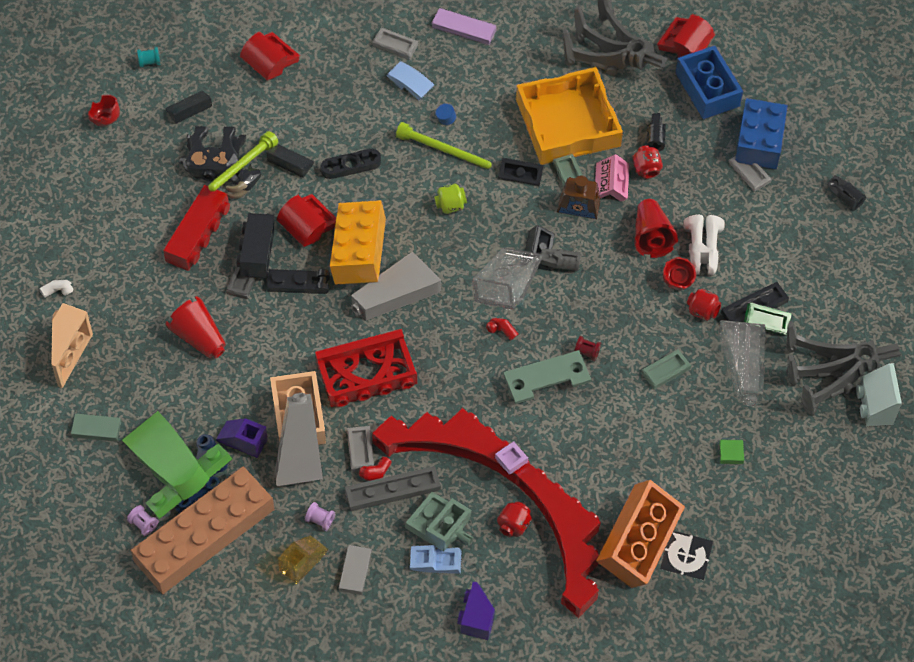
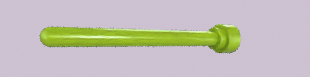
M401 122L397 128L396 138L401 140L413 139L485 169H490L492 166L488 160L413 131V128L407 123Z
M265 132L260 137L258 145L209 184V190L216 191L261 152L278 144L277 136L273 132Z

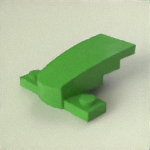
M158 411L122 440L154 476L166 485L146 502L147 506L159 519L182 500L197 493L205 486L211 476L232 460L228 452L219 443L210 448L197 460L178 433Z

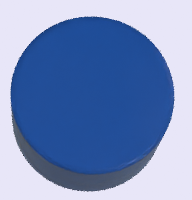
M442 104L436 109V116L441 124L450 125L456 120V113L452 105Z

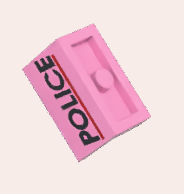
M616 154L596 163L595 182L598 183L600 198L611 194L619 201L628 199L629 163Z

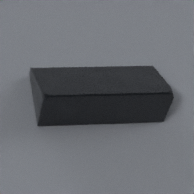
M200 91L166 107V111L174 123L177 124L211 108L212 100L208 94Z
M279 144L266 153L268 162L302 178L305 177L314 164L313 160Z
M502 157L498 179L540 186L544 165Z
M539 225L530 229L522 266L548 270V266L540 264V255L542 249H552L555 233Z

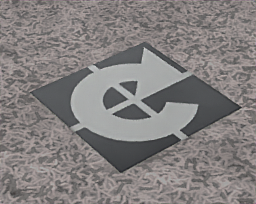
M673 531L665 547L660 569L704 580L713 541Z

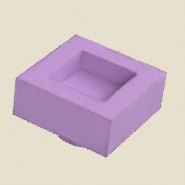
M512 442L495 454L496 460L509 475L528 462V457L515 442Z

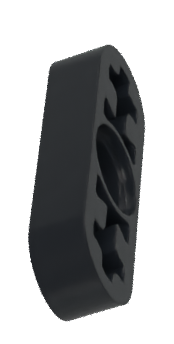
M366 149L327 158L321 163V174L327 179H335L374 170L381 165V154L376 149ZM348 161H355L357 163L355 167H347L345 164ZM331 166L334 170L330 171L328 167Z

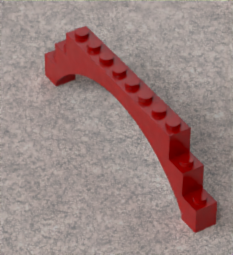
M462 408L443 425V422L437 416H432L426 412L409 429L402 420H396L391 415L372 433L373 444L388 457L393 453L410 451L451 454L485 465L513 482L539 508L558 542L564 563L566 581L561 604L579 618L598 599L599 589L596 583L589 578L586 579L599 564L596 562L599 557L598 551L592 545H587L600 530L601 522L598 516L583 508L578 499L566 494L560 484L549 480L544 471L540 468L536 469L530 464L529 460L525 465L509 475L496 460L495 454L510 443L506 440H501L496 436L492 428L489 426L485 427L480 423L475 414L472 412L468 413Z

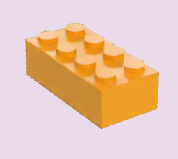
M381 200L339 203L330 261V269L335 284L378 282L386 222Z

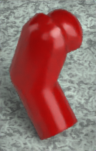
M492 318L486 324V329L490 333L503 331L510 341L519 335L506 319Z
M382 457L377 466H362L359 470V476L367 481L381 479L392 462L387 457Z

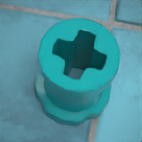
M154 47L153 50H137L140 68L149 64L160 65L158 47Z

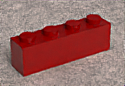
M207 185L203 186L164 248L165 262L187 271L190 270L192 265H196L202 248L208 246L210 235L213 231H217L221 217L226 215L230 209L227 193L219 190L210 191Z

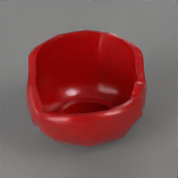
M102 95L100 102H92L91 108L88 111L90 121L100 127L113 124L120 116L117 98L113 95Z
M676 257L665 263L662 275L664 282L669 288L685 290L694 283L696 271L694 265L688 259Z

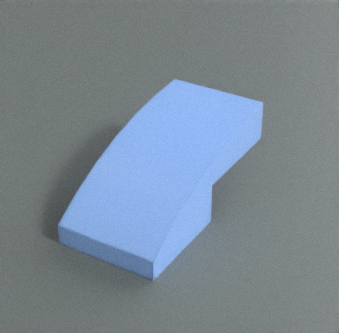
M401 61L387 74V77L400 89L405 87L418 100L434 86L424 75Z
M434 545L411 546L410 569L430 573H461L460 548H447L443 552L440 549H436Z

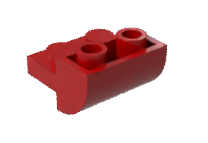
M691 14L689 19L676 17L657 43V46L661 51L677 53L679 58L706 49L715 34L711 25L698 15Z
M260 31L257 32L245 43L240 53V57L266 80L282 75L285 67L299 62L300 58L296 51L273 32L263 35Z
M313 194L303 198L299 195L292 197L281 208L276 218L303 247L319 241L323 233L334 229L337 219Z

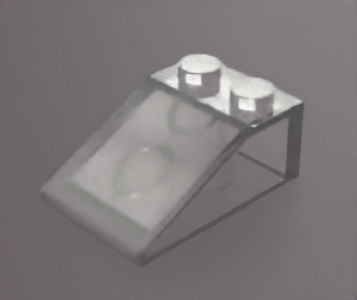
M503 247L472 279L475 302L487 306L514 310L524 299L542 260V254Z

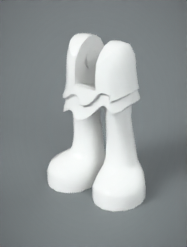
M714 215L706 217L707 240L705 246L702 243L703 216H689L684 219V229L690 232L692 236V243L689 244L690 262L695 267L696 275H699L702 263L707 264L708 275L713 276L718 267L717 234L723 231L725 222L722 218Z

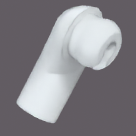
M54 280L39 288L43 297L46 298L58 290H61L62 294L66 296L73 292V287L68 280Z

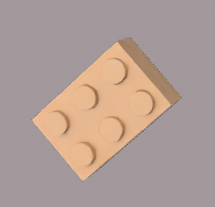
M316 371L270 377L279 442L287 397H292L296 393L311 394L318 445L326 444Z

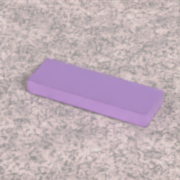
M439 8L432 22L433 28L487 45L490 44L496 32V25Z

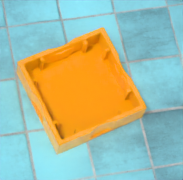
M597 67L568 73L558 78L541 79L517 85L516 101L541 165L552 163L553 159L570 154L578 157L621 147L623 131L614 109L607 100L606 89Z

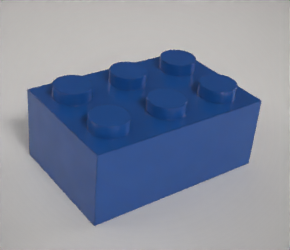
M716 46L678 58L676 75L702 119L740 107L743 90Z
M746 98L735 158L737 163L748 165L755 163L760 167L777 169L788 105Z

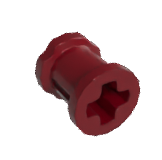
M580 335L574 352L579 350L581 355L590 357L595 362L602 343L585 340L584 336Z

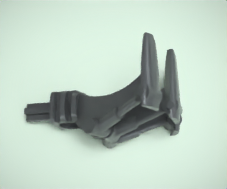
M597 0L598 17L601 23L606 20L610 22L621 42L606 38L588 27L580 5H577L574 10L575 37L580 44L587 38L598 45L605 53L587 52L573 47L568 30L564 29L563 31L564 63L569 69L575 60L606 70L607 75L611 76L616 75L617 69H624L630 65L640 70H643L647 63L659 68L666 66L667 58L654 53L652 42H647L645 39L632 35L623 27L614 15L615 11L611 0Z
M789 321L787 326L786 349H788L789 353L797 350V346L815 351L816 354L831 358V361L825 364L797 366L794 356L789 354L786 369L789 383L795 386L800 381L799 377L807 376L834 377V380H837L815 394L812 393L808 385L802 387V400L800 404L811 416H814L817 412L818 407L816 404L843 392L846 395L852 393L855 390L852 383L857 381L859 377L864 376V372L870 373L872 370L879 369V361L900 356L897 343L875 348L873 340H870V342L862 341L861 344L856 342L849 345L829 344L797 335L792 321ZM863 355L870 356L867 360H863L860 357Z

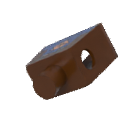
M582 175L576 178H567L560 195L557 212L597 219L601 202L598 183L588 181L587 177Z

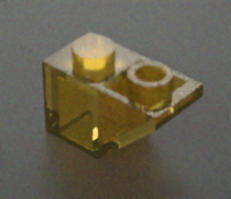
M311 535L294 541L278 558L279 571L298 584L328 552V548Z

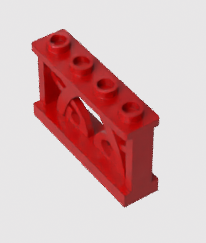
M402 329L315 352L316 364L330 407H343L349 402L357 400L366 401L372 396L379 394L388 395L394 390L401 388L410 389L417 384V372L409 354ZM400 348L403 359L393 358L395 349ZM380 353H381V355L379 356V358H385V359H378V358H375L373 355H376V354H380ZM366 357L370 362L382 365V367L371 380L352 374V372L358 367L359 359ZM353 361V364L349 368H347L349 364L345 363ZM392 364H400L406 368V373L393 375V373L396 371L400 372V369L396 366H392ZM327 367H332L337 373L330 379L326 370ZM343 378L340 382V388L342 386H347L348 388L335 391L333 388L334 383L338 379Z

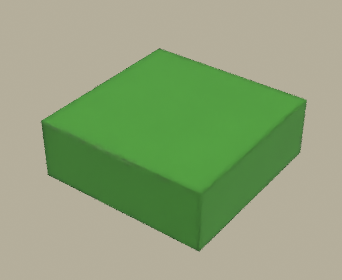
M720 440V464H743V440Z

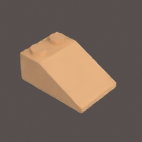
M62 303L59 310L54 312L52 317V368L60 388H63L93 335L88 313Z

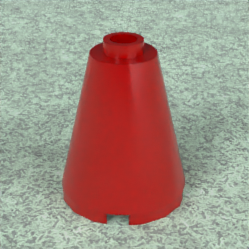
M645 199L641 201L637 207L634 240L636 250L640 255L644 256V254H647L651 258H658L671 253L674 250L673 246L678 243L676 230L656 200Z
M196 296L195 299L197 301L191 302L189 299L171 314L170 317L173 320L170 324L167 321L166 327L206 357H214L216 359L225 352L224 347L226 343L203 300Z

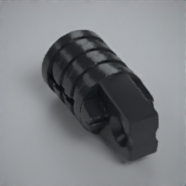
M652 113L651 125H647L646 145L656 148L660 152L665 149L666 124H662L660 113Z
M836 175L827 184L835 195L852 210L858 209L866 199L865 194L850 182Z

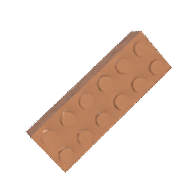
M243 466L131 550L133 560L156 588L164 594L274 511L273 498Z

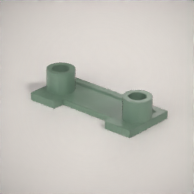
M579 350L503 372L509 388V396L514 400L515 404L534 399L532 391L566 381H570L572 387L591 382V377Z

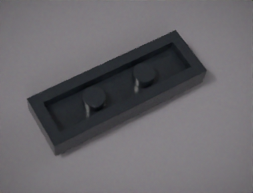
M775 282L722 308L721 314L733 330L744 325L748 303L776 309L788 303L789 297L779 283Z

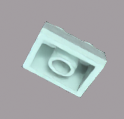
M890 363L862 376L860 384L856 387L857 398H861L862 401L860 415L861 418H865L866 426L893 425L902 404L894 363Z

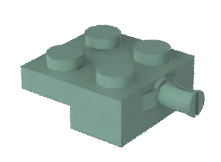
M434 492L428 495L405 523L407 530L443 552L456 539L461 540L468 546L474 539L473 536L463 531L465 525L470 521L471 509L453 498L448 502Z

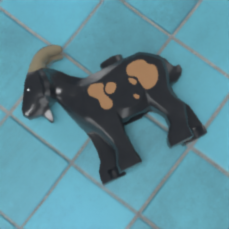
M195 126L193 135L187 134L189 154L181 157L179 163L183 164L186 172H189L196 179L213 181L240 159V148L246 142V134L235 136V127H223V140L220 148H205L202 141L207 136L209 129L207 126ZM249 164L248 169L244 168L238 171L229 179L235 186H226V189L231 191L227 193L228 196L234 199L244 196L260 179L261 171L252 168L251 164Z

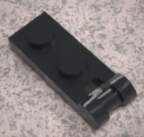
M269 269L267 292L327 294L329 292L327 281L330 279V271L326 269L318 271ZM312 281H318V283L312 284Z

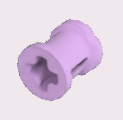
M313 502L306 513L305 521L316 523L322 526L323 530L327 531L334 520L335 512L324 510L318 507L317 503Z
M139 505L129 513L127 522L135 524L141 530V534L147 536L157 527L159 521L157 518H152L144 511V507Z

